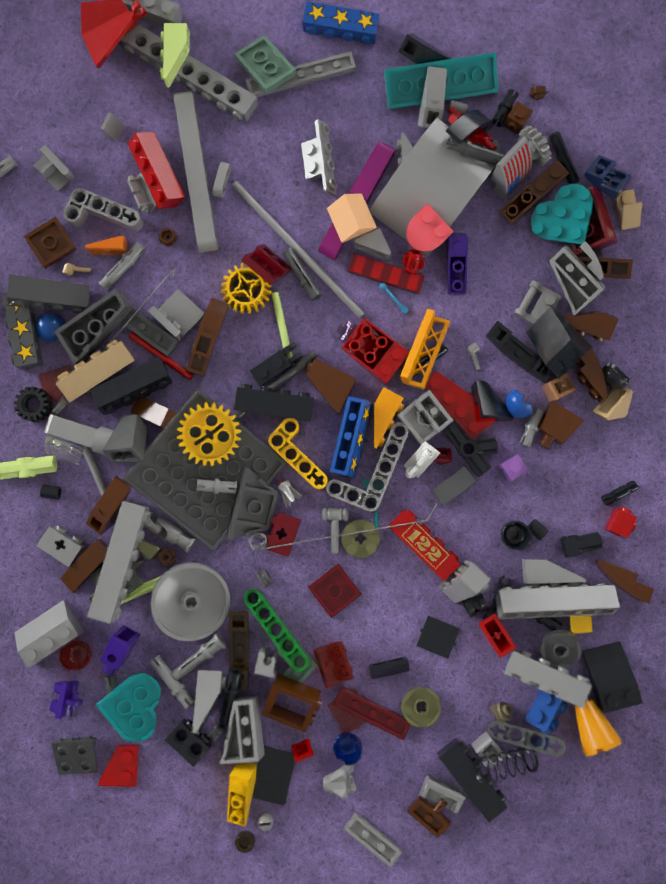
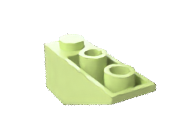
M164 23V31H161V42L164 44V49H161L163 68H160L161 80L165 81L167 87L171 86L190 52V32L187 23Z

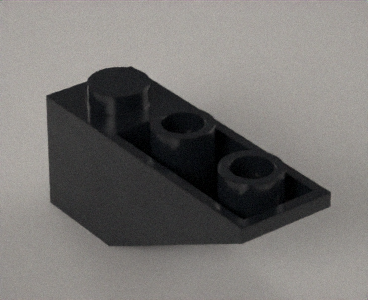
M413 33L406 35L398 51L416 64L452 59Z

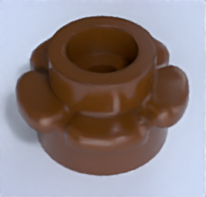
M546 86L531 87L529 96H533V100L544 99V95L548 94Z
M164 228L159 234V241L165 246H172L177 241V235L173 229Z
M163 548L157 554V560L160 561V565L166 567L175 563L176 553L174 550Z

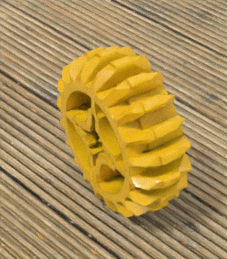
M241 263L240 269L234 265L235 271L232 272L229 269L228 274L230 276L224 275L223 279L226 282L221 283V286L224 288L221 290V294L225 295L223 297L224 302L228 301L229 308L233 306L235 312L240 308L241 314L245 313V309H247L248 314H252V308L258 312V305L262 308L265 307L262 301L269 302V298L266 295L272 294L271 290H269L272 285H269L251 268H245L244 263ZM250 275L257 278V280H246L244 276ZM236 279H239L238 287L234 288L235 291L231 292L233 283ZM242 282L249 288L250 295L244 290ZM261 285V292L254 299L253 292ZM246 297L249 302H241L235 298Z

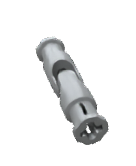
M149 510L150 518L148 523L144 524V527L169 543L180 546L186 553H189L197 539L189 537L183 533L182 529Z

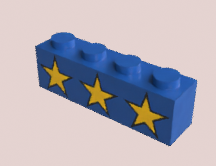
M306 1L302 21L303 32L309 35L320 34L327 38H342L345 41H360L366 45L370 43L375 44L379 13Z
M348 396L330 472L356 478L373 403Z

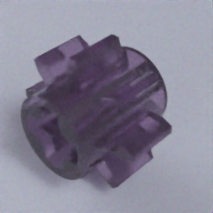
M346 321L343 325L340 324L337 333L340 335L339 340L345 343L358 325Z

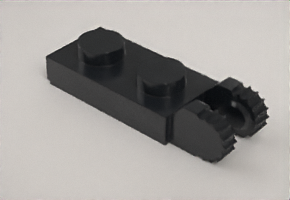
M295 342L289 344L283 350H279L250 370L260 387L292 367V364L303 357L301 352L296 353L289 360L286 357V354L297 347Z

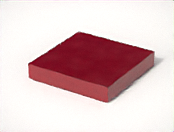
M339 563L308 586L331 618L362 595Z

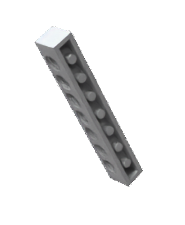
M138 24L122 38L123 49L130 55H133V53L137 55L143 63L152 64L160 73V68H163L161 54L159 56L155 55L161 53V49H164V44H162L159 36ZM187 55L173 80L176 83H183L193 93L196 91L205 101L214 102L221 111L225 112L227 110L238 121L243 120L247 123L258 106L257 96L190 55ZM204 81L208 82L205 85H201V83ZM218 91H223L222 94H216ZM234 100H238V101H239V102L236 103V104H232V103H231V102L234 101Z

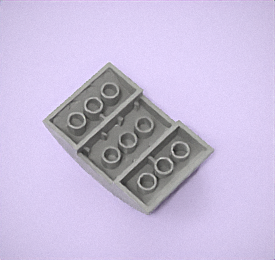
M438 118L434 120L417 141L369 210L371 215L406 241L408 223L427 203L451 227L496 166V164L469 155L463 156L460 152L446 149V142L453 145L454 143L447 141L450 137L445 132L448 126ZM432 251L422 253L429 257Z

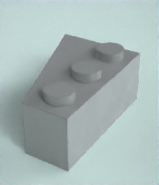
M567 245L549 260L574 316L606 287Z
M259 695L241 696L232 705L228 724L229 729L220 764L259 762L265 755Z

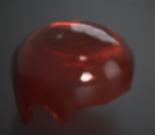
M70 641L69 644L61 648L59 653L61 666L70 671H78L85 668L92 658V650L84 641Z

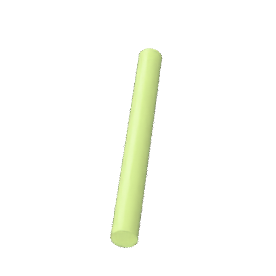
M274 292L271 296L282 345L285 348L290 342L279 293ZM292 351L286 354L288 360L293 356Z

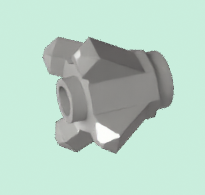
M348 762L335 772L325 775L323 778L324 790L337 795L342 800L347 799L348 793H355L357 788L354 784L353 776L350 775L354 771L353 764Z

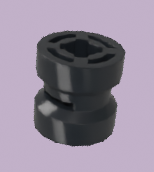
M480 592L471 599L462 600L470 618L476 616L477 612L488 610L486 601Z

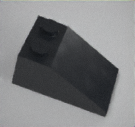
M550 306L526 332L545 365L558 378L563 376L593 347L553 306Z
M620 641L582 651L596 704L603 713L643 703L637 681Z

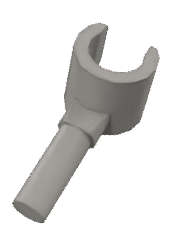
M472 343L467 347V352L473 359L475 369L480 370L476 356L480 348L477 343Z

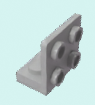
M179 289L158 310L152 306L148 311L178 341H181L205 314Z

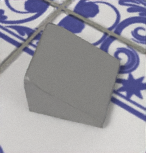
M109 112L101 126V130L106 137L118 141L125 125Z

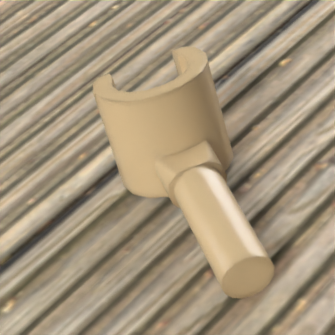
M66 263L63 272L66 275L73 276L74 271L91 273V268L77 267Z

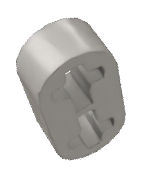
M220 162L213 186V196L224 197L231 173V164Z

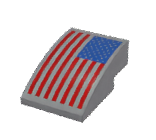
M525 136L498 162L491 177L496 183L494 191L504 200L531 171V149Z

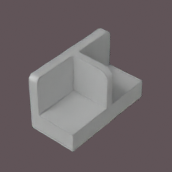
M43 145L39 150L44 156L34 164V167L59 192L75 177L46 145Z

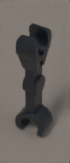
M502 575L499 578V590L505 587H510L513 583V580L510 579L509 583L507 585H504L502 581L505 575ZM495 596L492 605H490L483 617L484 620L492 614H496Z

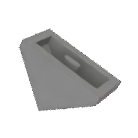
M380 228L360 236L354 241V248L389 260L391 251Z
M486 731L471 743L480 757L486 756L489 758L492 754L499 755L500 752H503ZM501 754L499 757L502 759L506 755ZM492 756L490 760L495 765L497 763V757ZM489 761V766L492 768L493 765H492V763Z

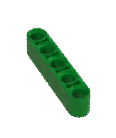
M255 589L248 590L244 595L246 605L290 666L298 672L309 669L311 666L310 656L261 591ZM257 593L259 599L257 603L253 604L251 596ZM268 609L270 617L265 620L262 617V612ZM277 624L282 628V632L278 636L273 632ZM288 640L294 644L290 652L285 649V643ZM300 656H302L306 662L303 668H300L297 665V659Z

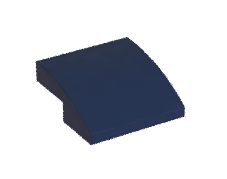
M599 155L586 170L584 176L597 189L616 199L628 184L631 175L615 169L616 161Z

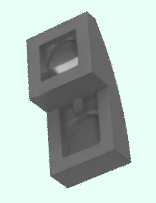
M464 466L432 490L442 504L445 505L474 484L476 479L468 468Z

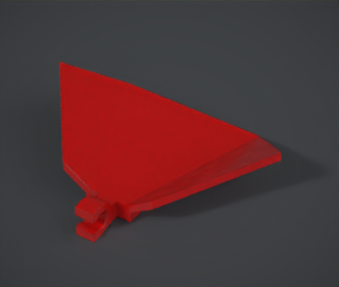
M122 0L81 2V35L97 68H101L122 38L138 25L137 21L147 14L146 9L141 6L138 0L132 4L131 12Z

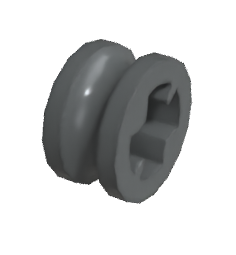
M262 569L261 573H256L264 588L268 587V583H273L272 578L265 569Z
M217 722L206 736L211 737L212 742H215L225 728L220 727V723Z

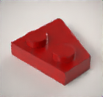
M119 744L101 776L98 786L136 787L139 745Z

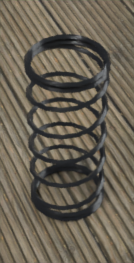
M523 747L518 748L517 751L512 749L508 753L492 754L489 758L486 756L476 758L474 763L475 774L480 783L486 785L490 782V778L492 781L497 782L498 773L505 780L507 778V770L512 777L516 776V768L521 775L525 774L526 768L531 773L536 772L539 766L535 750H531L534 755L535 764L532 755ZM521 749H522V756L518 753V751L521 750ZM512 751L516 752L515 763L509 755V753ZM525 751L531 757L533 763V770L528 766L526 762ZM501 754H506V766L499 757ZM517 754L523 762L524 773H521L517 766ZM492 756L497 757V769L490 760ZM508 756L514 765V775L510 773L508 768ZM498 759L501 760L505 769L504 778L499 771ZM481 761L487 772L486 782L483 781L480 774ZM489 761L495 769L496 780H493L490 774Z

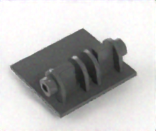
M92 736L82 737V740L80 737H77L76 740L74 737L68 739L59 738V740L52 742L58 775L98 772L93 746L96 745V738H92Z

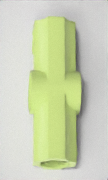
M45 456L38 458L24 457L18 458L16 461L0 463V480L17 477L30 478L36 477L38 474L57 472V460L55 456Z

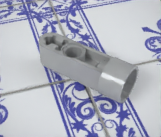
M53 414L49 415L44 430L45 433L90 447L93 452L104 456L106 455L102 449L114 431L105 427L97 429Z

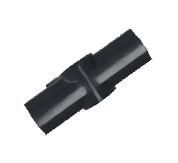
M457 421L443 431L457 449L458 455L467 462L477 477H480L492 467L484 455L497 454L498 446L495 437L471 440ZM465 444L471 447L470 454H466L463 451Z

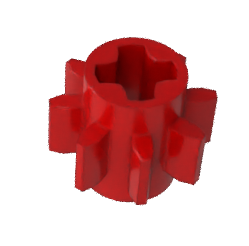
M410 249L408 253L404 252L401 264L405 265L404 269L406 271L416 273L418 269H423L426 258L422 257L423 253L421 251Z

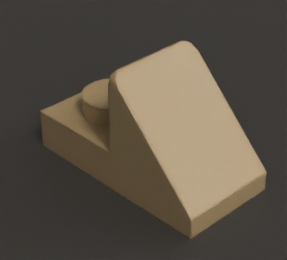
M634 189L622 191L616 199L614 198L620 230L640 227L642 202L636 203Z

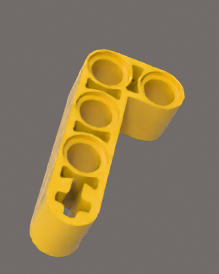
M287 418L269 436V445L310 485L318 490L324 489L328 484L327 476L291 442L299 433L300 427L295 419ZM294 423L296 425L295 431L287 432L286 425ZM277 436L283 439V443L280 446L273 445V439ZM291 449L297 452V456L292 460L286 457L287 451ZM306 462L311 465L309 472L303 473L300 471L302 463ZM314 469L317 470L314 473L317 477H324L323 485L318 484L316 486V480L312 476L310 480L307 478L313 473Z

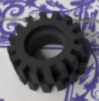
M32 386L31 388L25 387V391H19L21 394L16 395L15 398H18V400L14 401V404L17 405L14 409L18 411V416L31 422L43 421L45 416L49 417L50 414L48 412L52 411L53 408H50V405H53V402L50 401L52 398L50 395H47L48 392ZM36 397L40 401V406L38 410L31 412L27 407V403L31 398Z

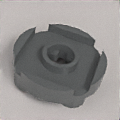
M554 630L544 635L540 646L541 655L544 660L551 662V667L558 669V666L568 669L574 665L573 663L577 659H580L581 645L573 632ZM558 646H563L564 648H566L563 650V653H559V651L555 649L558 648Z

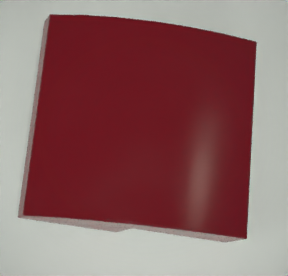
M265 244L257 246L254 252L245 254L241 260L269 285L279 281L292 270L284 260Z

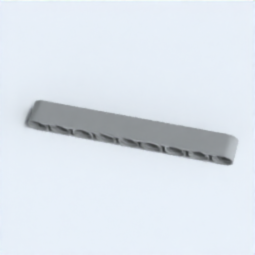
M193 91L174 93L199 253L217 251L219 248L213 211L211 209L212 205Z

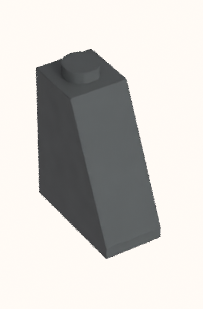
M137 414L122 416L102 451L113 463L143 461L148 427Z

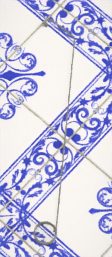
M174 269L173 271L171 270V271H170L171 273H169V274L163 279V281H164L169 275H172V277H173L174 271H175L176 269ZM163 281L157 286V288L152 292V294L158 289V287L163 283ZM150 295V296L145 300V302L139 307V309L134 313V315H135V314L140 310V308L146 303V301L151 297V295ZM133 316L127 321V323L121 328V330L115 335V337L122 331V329L128 324V322L133 318ZM65 396L60 399L51 411L55 416L68 403L63 399Z
M428 500L430 502L429 504L433 505V503H436L432 502V500ZM429 517L427 518V520L399 524L394 526L376 528L371 530L347 533L342 535L324 537L319 539L301 541L266 548L263 547H265L267 544V537L262 533L252 535L249 538L248 542L251 549L263 550L268 548L281 547L286 545L304 543L320 539H327L343 535H350L366 531L379 530L389 527L402 526L412 523L428 521ZM254 539H265L263 543H258L259 546H254L251 544V542Z

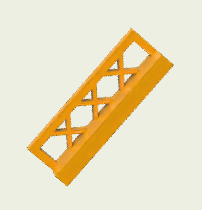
M427 309L400 375L403 384L423 390L450 325V320L436 317L435 310ZM434 323L444 325L443 329L437 333L432 328ZM435 338L436 346L428 350L426 346L427 341ZM428 355L430 362L421 366L420 358ZM422 372L424 376L422 382L413 381V375Z

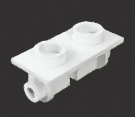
M424 441L404 464V467L407 468L406 477L411 479L417 476L419 478L440 452Z

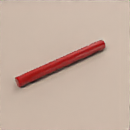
M133 331L129 334L131 340L155 357H160L165 364L189 381L192 379L194 374L187 371Z

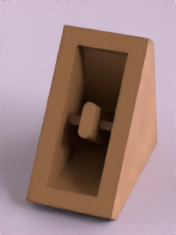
M568 373L542 386L549 402L552 400L556 401L576 390Z

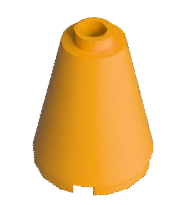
M587 697L583 708L574 706L582 750L585 756L598 754L597 752L607 751L621 745V738L593 699L589 700Z

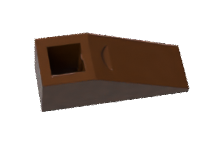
M598 310L577 313L575 316L573 314L562 315L581 335L591 334L593 339L601 342L604 339L610 341L619 320L616 316Z
M115 476L91 511L86 524L99 535L105 533L116 523L122 501H126L132 487L118 476Z

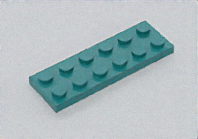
M496 52L384 69L388 109L422 103L428 66L447 69L445 100L499 92Z

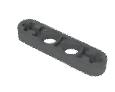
M494 720L488 725V734L495 740L558 757L566 751L565 741L558 736L500 720ZM496 724L499 725L501 730H506V726L510 727L507 733L508 739L503 738L505 733L499 732L498 735H495L491 727H495ZM512 730H520L522 739L519 741L513 740L511 738ZM533 735H539L542 738L540 746L536 747L531 744V737ZM545 737L550 738L548 743L555 744L556 741H559L560 746H563V748L559 749L558 752H555L552 746H547L548 750L543 749L546 743Z

